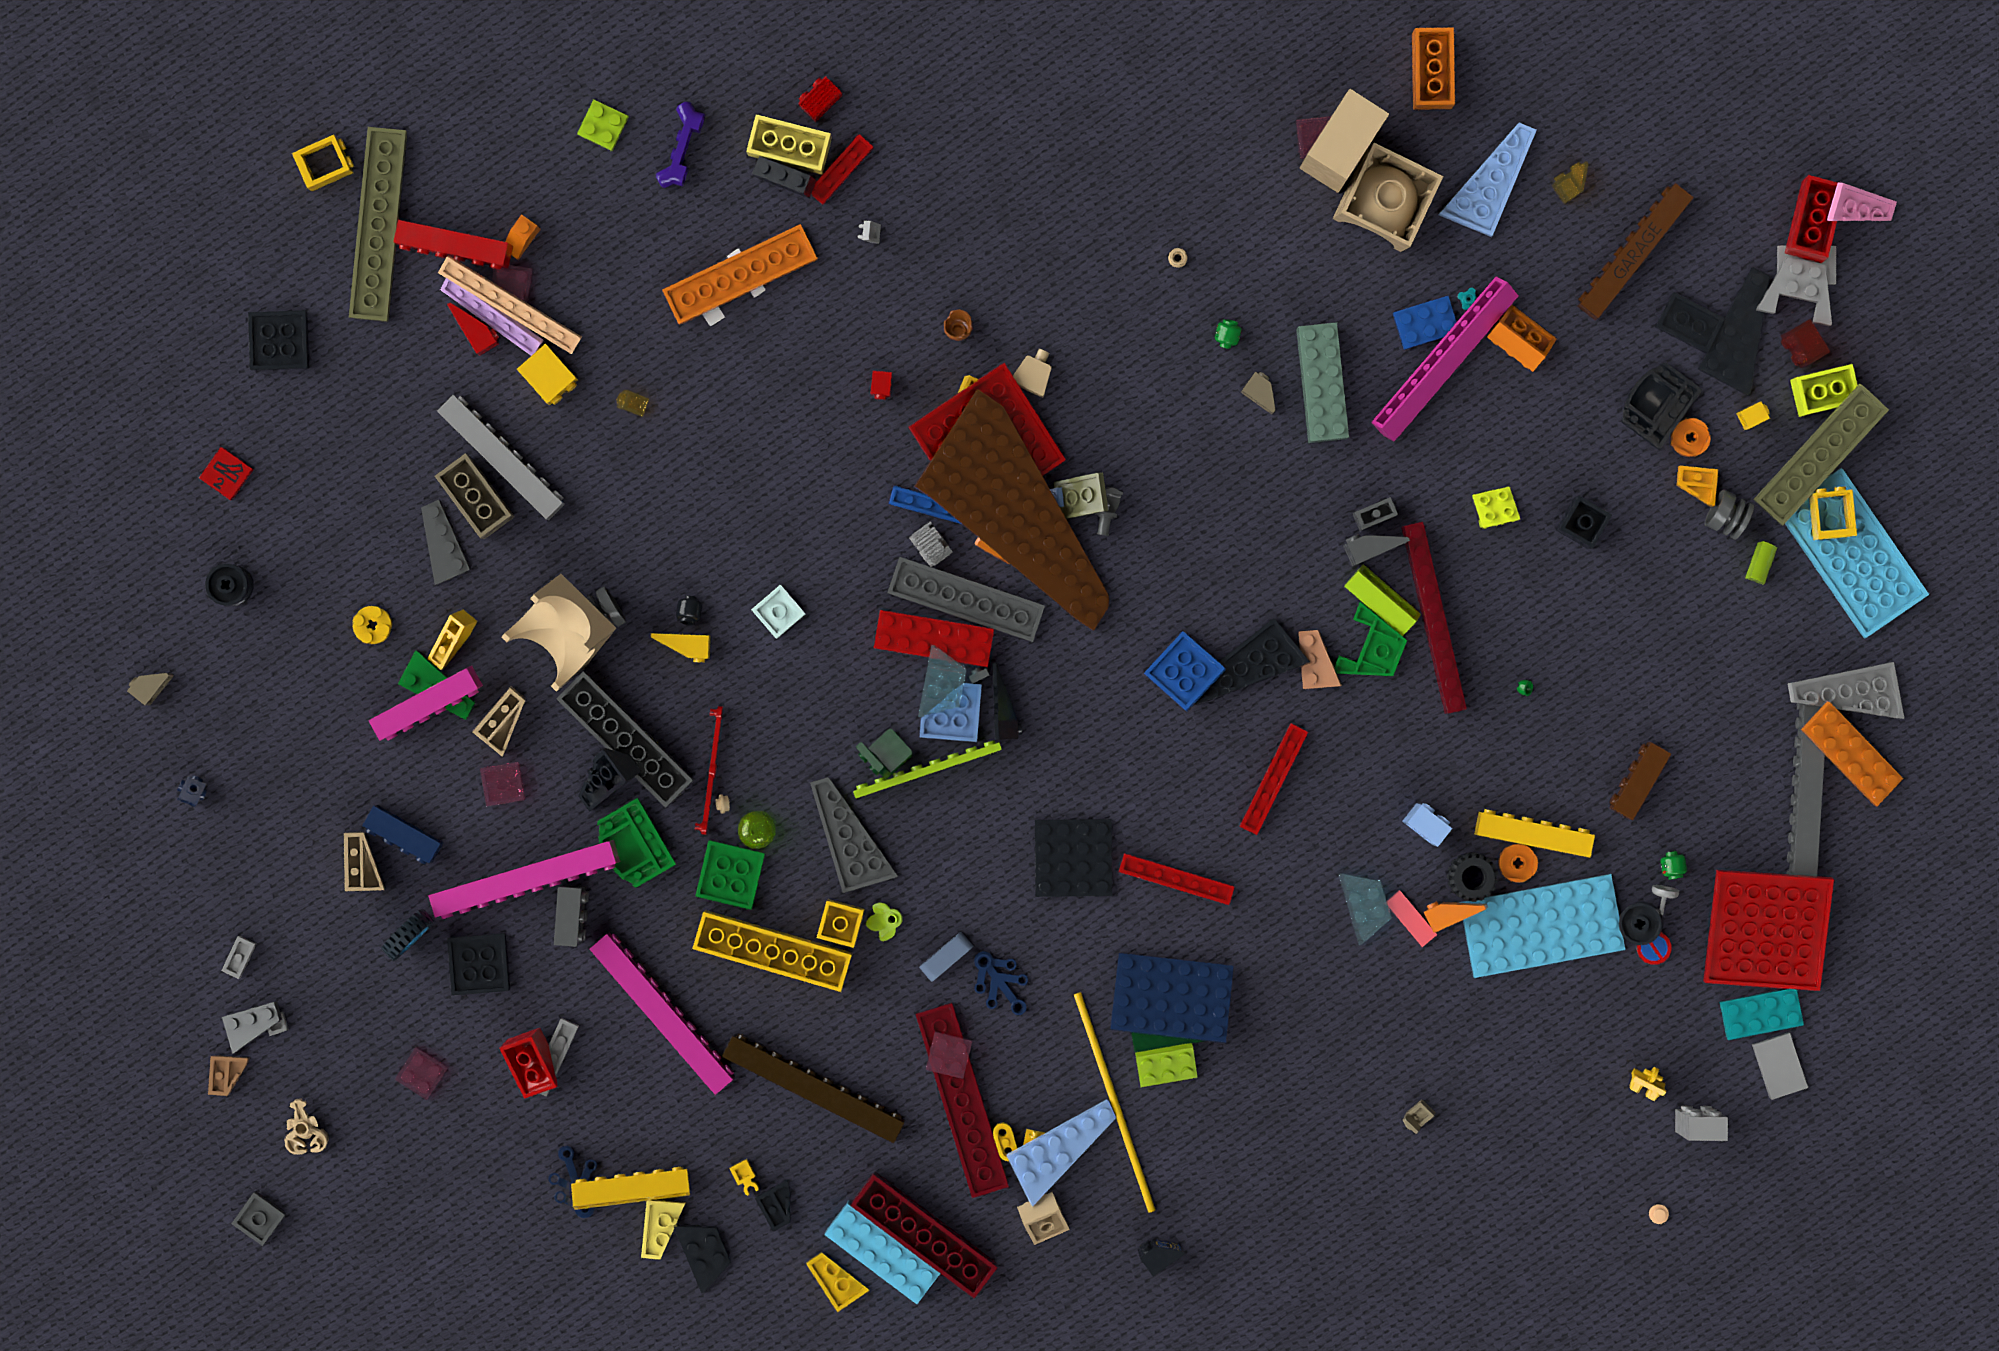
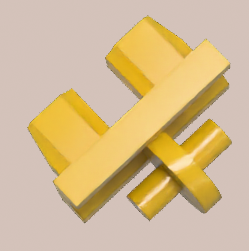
M1653 1067L1651 1071L1645 1068L1643 1072L1635 1068L1633 1069L1630 1082L1631 1090L1639 1093L1644 1086L1648 1088L1645 1093L1646 1097L1653 1101L1660 1095L1664 1096L1666 1093L1664 1089L1665 1083L1661 1082L1663 1077L1658 1075V1068Z

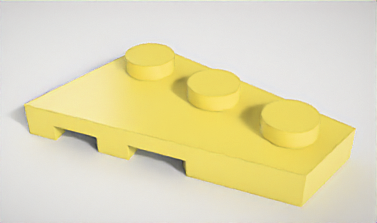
M649 1200L646 1202L641 1258L661 1259L685 1202Z

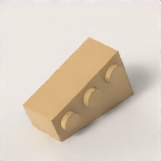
M512 686L473 730L476 736L502 757L526 699Z
M345 832V891L385 890L365 832Z

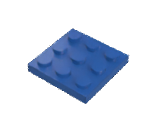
M1182 631L1144 674L1187 712L1226 669Z

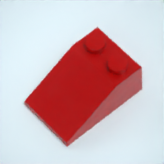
M541 1028L509 1038L499 1048L524 1099L558 1086L549 1045Z

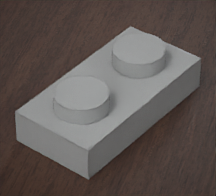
M237 936L221 971L240 979L257 943L242 936Z

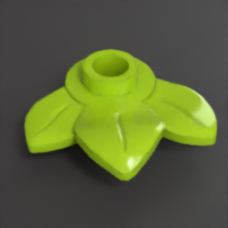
M876 903L872 906L875 914L868 918L866 926L872 931H879L880 941H886L895 935L896 928L901 925L903 917L900 911L890 909L887 904ZM890 916L895 917V922L890 920Z

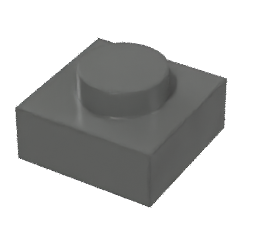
M979 667L971 671L972 675L969 678L973 684L989 676L987 669L982 670Z

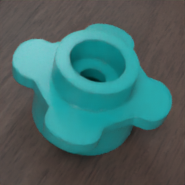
M1469 288L1468 291L1458 294V299L1464 310H1468L1477 299L1474 288Z

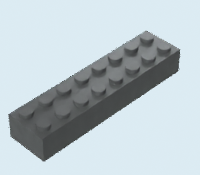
M583 671L556 698L605 748L630 755L642 771L635 778L665 808L669 807L695 780L587 672Z

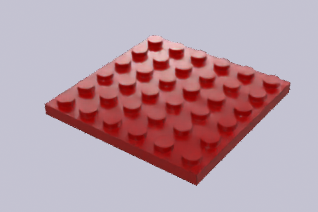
M1002 363L908 427L931 461L975 391L980 390L1004 407L1042 476L1066 460L1005 363Z
M1716 870L1703 981L1713 984L1820 991L1834 879L1832 877Z

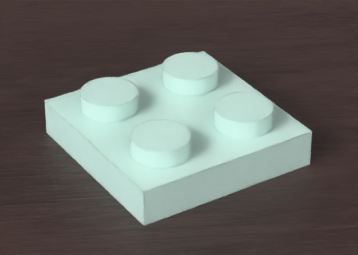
M781 585L751 609L776 639L805 615V612Z

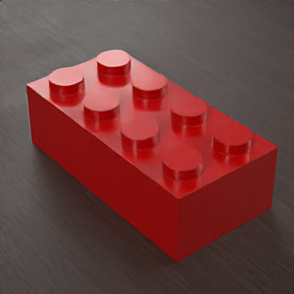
M1808 175L1802 181L1784 254L1818 263H1823L1829 257L1837 221H1828L1827 218L1837 182Z

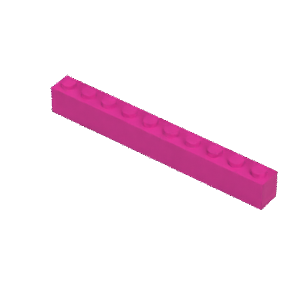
M1498 277L1492 280L1371 423L1383 436L1395 441L1422 408L1425 407L1428 401L1513 304L1518 294L1508 282Z
M614 840L434 893L428 895L434 917L441 916L442 919L452 917V912L459 911L462 914L471 911L470 907L477 905L479 909L488 906V902L492 900L499 903L507 900L506 896L512 894L514 898L525 895L524 891L529 889L532 892L542 890V885L549 884L552 887L561 884L560 880L567 878L569 882L579 879V874L586 873V876L598 873L597 869L604 867V871L615 868V864L620 862Z
M606 934L590 948L591 952L716 1095L734 1079L733 1070L727 1064L725 1066L722 1064L720 1055L715 1050H710L707 1046L709 1044L702 1035L700 1037L697 1035L695 1026L690 1021L686 1022L682 1017L684 1015L677 1006L675 1008L672 1006L670 997L665 992L661 993L657 988L659 986L652 977L650 979L645 974L646 970L640 963L636 964L632 959L634 957L627 948H622L620 939L615 934Z

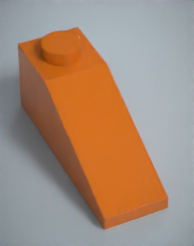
M1436 901L1427 905L1428 909L1424 911V914L1433 933L1486 910L1488 905L1456 902L1438 904Z

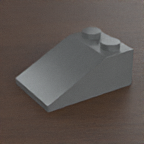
M1357 534L1346 539L1347 544L1343 545L1351 565L1354 566L1410 540L1408 537L1367 535L1360 537Z

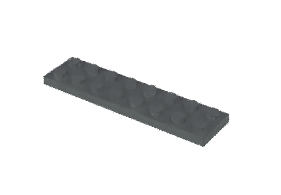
M899 557L887 592L888 594L1031 642L1034 640L1045 605Z

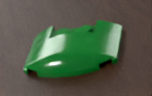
M638 798L597 821V826L599 825V843L614 840L620 862L616 863L615 868L612 869L623 880L625 879L634 884L632 886L637 888L676 865L669 848L665 845L648 812Z

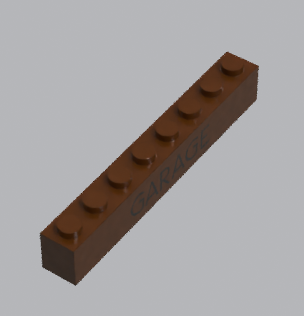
M1676 183L1671 187L1667 186L1661 193L1663 198L1659 202L1656 200L1649 208L1651 213L1648 217L1644 215L1637 224L1639 226L1637 231L1634 232L1632 230L1625 239L1628 241L1625 246H1620L1613 254L1616 256L1612 262L1608 261L1601 269L1604 271L1600 277L1596 276L1590 283L1592 288L1588 292L1584 291L1578 298L1580 303L1577 307L1594 320L1601 316L1694 198Z

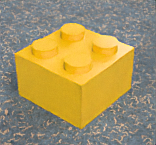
M827 899L817 938L854 948L865 909Z

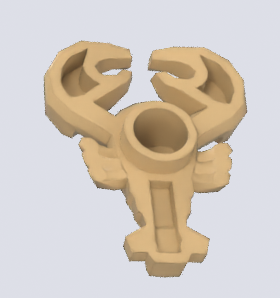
M302 1098L295 1099L294 1102L290 1103V1107L295 1109L294 1118L287 1120V1130L292 1128L294 1130L286 1136L285 1147L292 1154H304L308 1149L299 1147L306 1146L305 1142L300 1138L309 1139L312 1135H315L310 1146H313L315 1143L318 1146L310 1150L315 1153L320 1152L327 1146L329 1141L328 1133L324 1129L316 1128L318 1123L314 1116H308L304 1109L307 1102L306 1100L303 1101Z

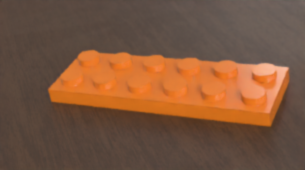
M1827 701L1801 729L1873 805L1878 806L1903 780L1899 773L1830 702Z

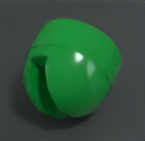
M1521 680L1518 682L1519 686L1516 687L1518 693L1529 696L1533 691L1532 681Z

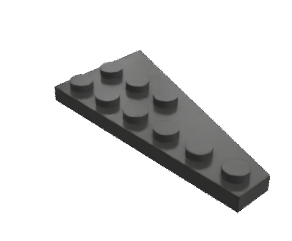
M827 777L810 782L842 892H849L898 877L831 779Z

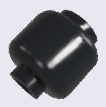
M685 596L684 599L678 601L676 617L680 620V623L695 625V622L700 620L702 604L696 600V597Z

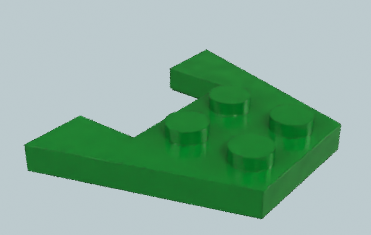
M1360 602L1353 620L1368 625L1371 628L1358 661L1355 662L1339 655L1335 664L1336 674L1393 676L1407 640Z

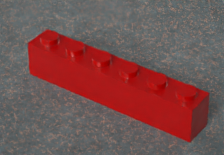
M398 220L393 243L399 245L401 250L410 251L411 248L417 249V253L428 255L429 252L436 253V257L444 259L449 255L459 262L465 263V260H470L472 264L477 266L489 264L490 268L502 270V267L509 268L513 246L507 242Z

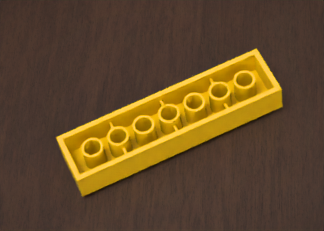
M707 910L702 914L692 948L839 992L842 990L852 952Z

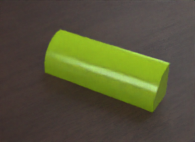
M1364 564L1344 586L1401 636L1417 622L1421 615Z

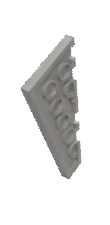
M1894 662L1788 683L1792 703L1822 707L1828 701L1838 710L1904 719Z

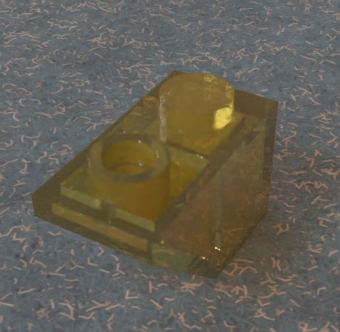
M1587 161L1583 164L1577 162L1570 167L1571 172L1566 175L1563 172L1554 178L1555 182L1551 186L1563 204H1566L1583 192L1588 169Z

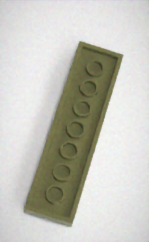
M1859 384L1753 500L1783 526L1889 409L1862 384Z

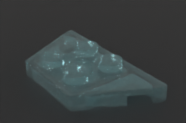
M931 645L918 717H925V715L930 713H939L945 709H953L960 706L966 668L935 645Z
M1340 873L1338 875L1358 944L1362 945L1392 918L1382 882L1380 880Z

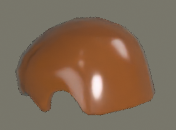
M953 310L948 318L944 320V332L949 339L960 341L966 339L972 332L971 316L964 310Z

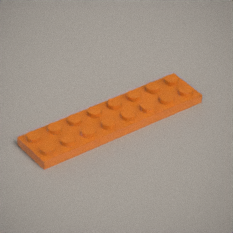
M800 224L662 289L678 324L681 325L818 259Z

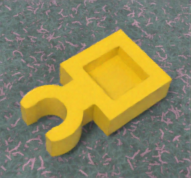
M748 1159L729 1168L737 1184H744V1193L747 1196L750 1195L748 1191L749 1186H753L756 1191L759 1190L758 1184L752 1181V1178L756 1175Z

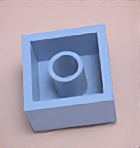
M1416 803L1402 822L1429 843L1438 847L1452 829L1448 826L1450 822L1443 816L1434 815L1435 810L1429 805Z

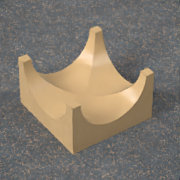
M562 574L558 575L531 597L535 604L502 636L506 642L518 638L529 639L539 643L548 650L557 666V678L551 685L556 692L587 666L616 629Z

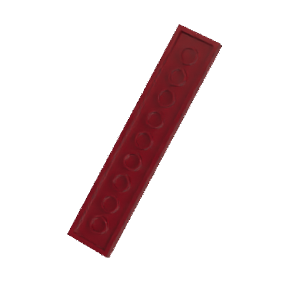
M953 1003L916 1013L918 1025L972 1198L1009 1187Z

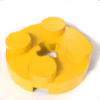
M364 607L353 618V631L356 637L364 643L379 644L390 635L392 629L391 617L387 611L380 607ZM370 620L377 622L375 630L368 628L367 625H369Z

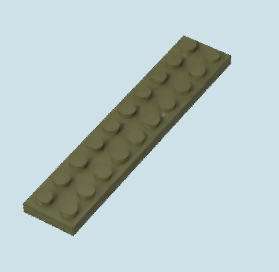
M368 127L349 318L389 322L396 244L393 241L399 220L407 141L406 130Z

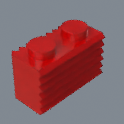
M826 76L823 79L818 78L812 85L814 88L809 93L807 91L804 92L799 98V107L815 122L842 97V92Z

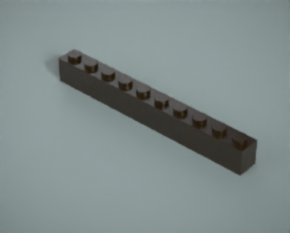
M738 1033V1035L733 1034L722 1057L894 1144L905 1122L901 1114L892 1111V1113L885 1111L886 1107L876 1102L872 1104L868 1102L867 1097L861 1094L856 1096L850 1093L851 1089L841 1085L838 1087L834 1085V1081L824 1076L822 1079L816 1076L817 1072L810 1068L802 1069L799 1067L800 1064L792 1059L787 1061L782 1058V1054L774 1050L772 1053L765 1050L766 1046L759 1042H755V1044L749 1042V1038L741 1033Z

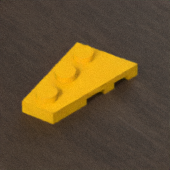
M822 1252L806 1262V1265L837 1312L869 1291L868 1288Z

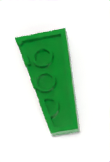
M415 650L398 684L419 694L447 679V677L419 651ZM465 695L461 697L462 702L454 706L451 703L445 706L446 710L467 720L475 702Z

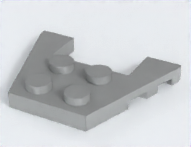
M1787 257L1771 286L1766 291L1761 303L1757 306L1756 311L1774 314L1778 297L1782 295L1816 303L1812 323L1831 326L1832 319L1826 265Z

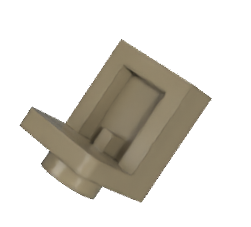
M1421 1099L1406 1112L1403 1122L1409 1130L1417 1134L1420 1128L1434 1117L1436 1112Z

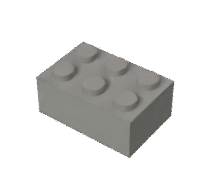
M1681 1106V1109H1675V1132L1689 1141H1728V1117L1723 1115L1722 1112L1717 1111V1109H1712V1106H1700V1109H1694L1693 1106Z

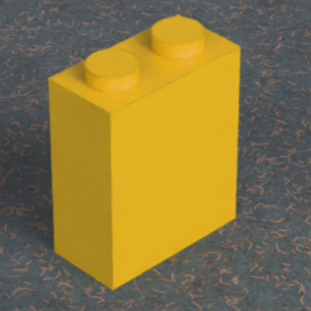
M546 344L517 368L519 373L548 405L552 403L554 405L563 398L561 396L566 391L570 392L577 386L576 382L578 379Z

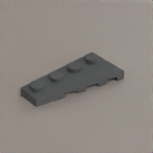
M440 500L421 507L435 585L470 571V566Z

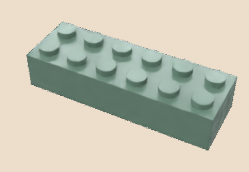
M1337 323L1299 326L1296 331L1308 443L1349 438Z

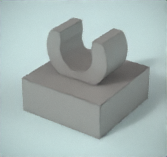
M864 221V224H860L859 228L863 229V235H858V238L870 243L879 244L881 224L872 221Z

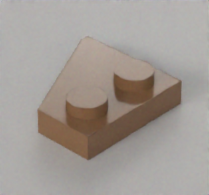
M212 1055L210 1059L208 1095L228 1096L250 1058Z

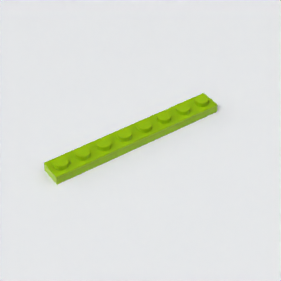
M995 740L984 743L985 747L983 748L971 747L966 749L965 754L953 753L947 756V760L941 761L939 758L930 761L929 766L922 767L921 764L912 767L911 772L905 774L904 771L894 773V778L886 780L882 777L874 780L875 784L868 786L867 783L856 786L857 790L853 791L855 798L1002 750L1000 743H995Z

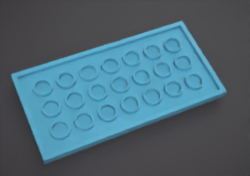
M1840 468L1828 476L1817 489L1827 488V492L1834 491L1835 487L1846 486V490L1853 489L1857 536L1813 540L1809 498L1789 518L1785 525L1863 638H1867L1929 594L1849 477ZM1843 496L1817 498L1821 531L1846 529Z
M1611 874L1485 897V900H1478L1477 902H1459L1488 905L1486 910L1463 920L1474 978L1625 950L1623 935L1619 930L1620 918Z

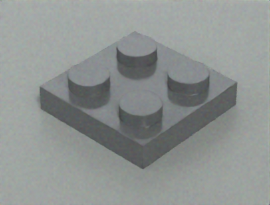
M255 1191L231 1224L263 1246L287 1213Z

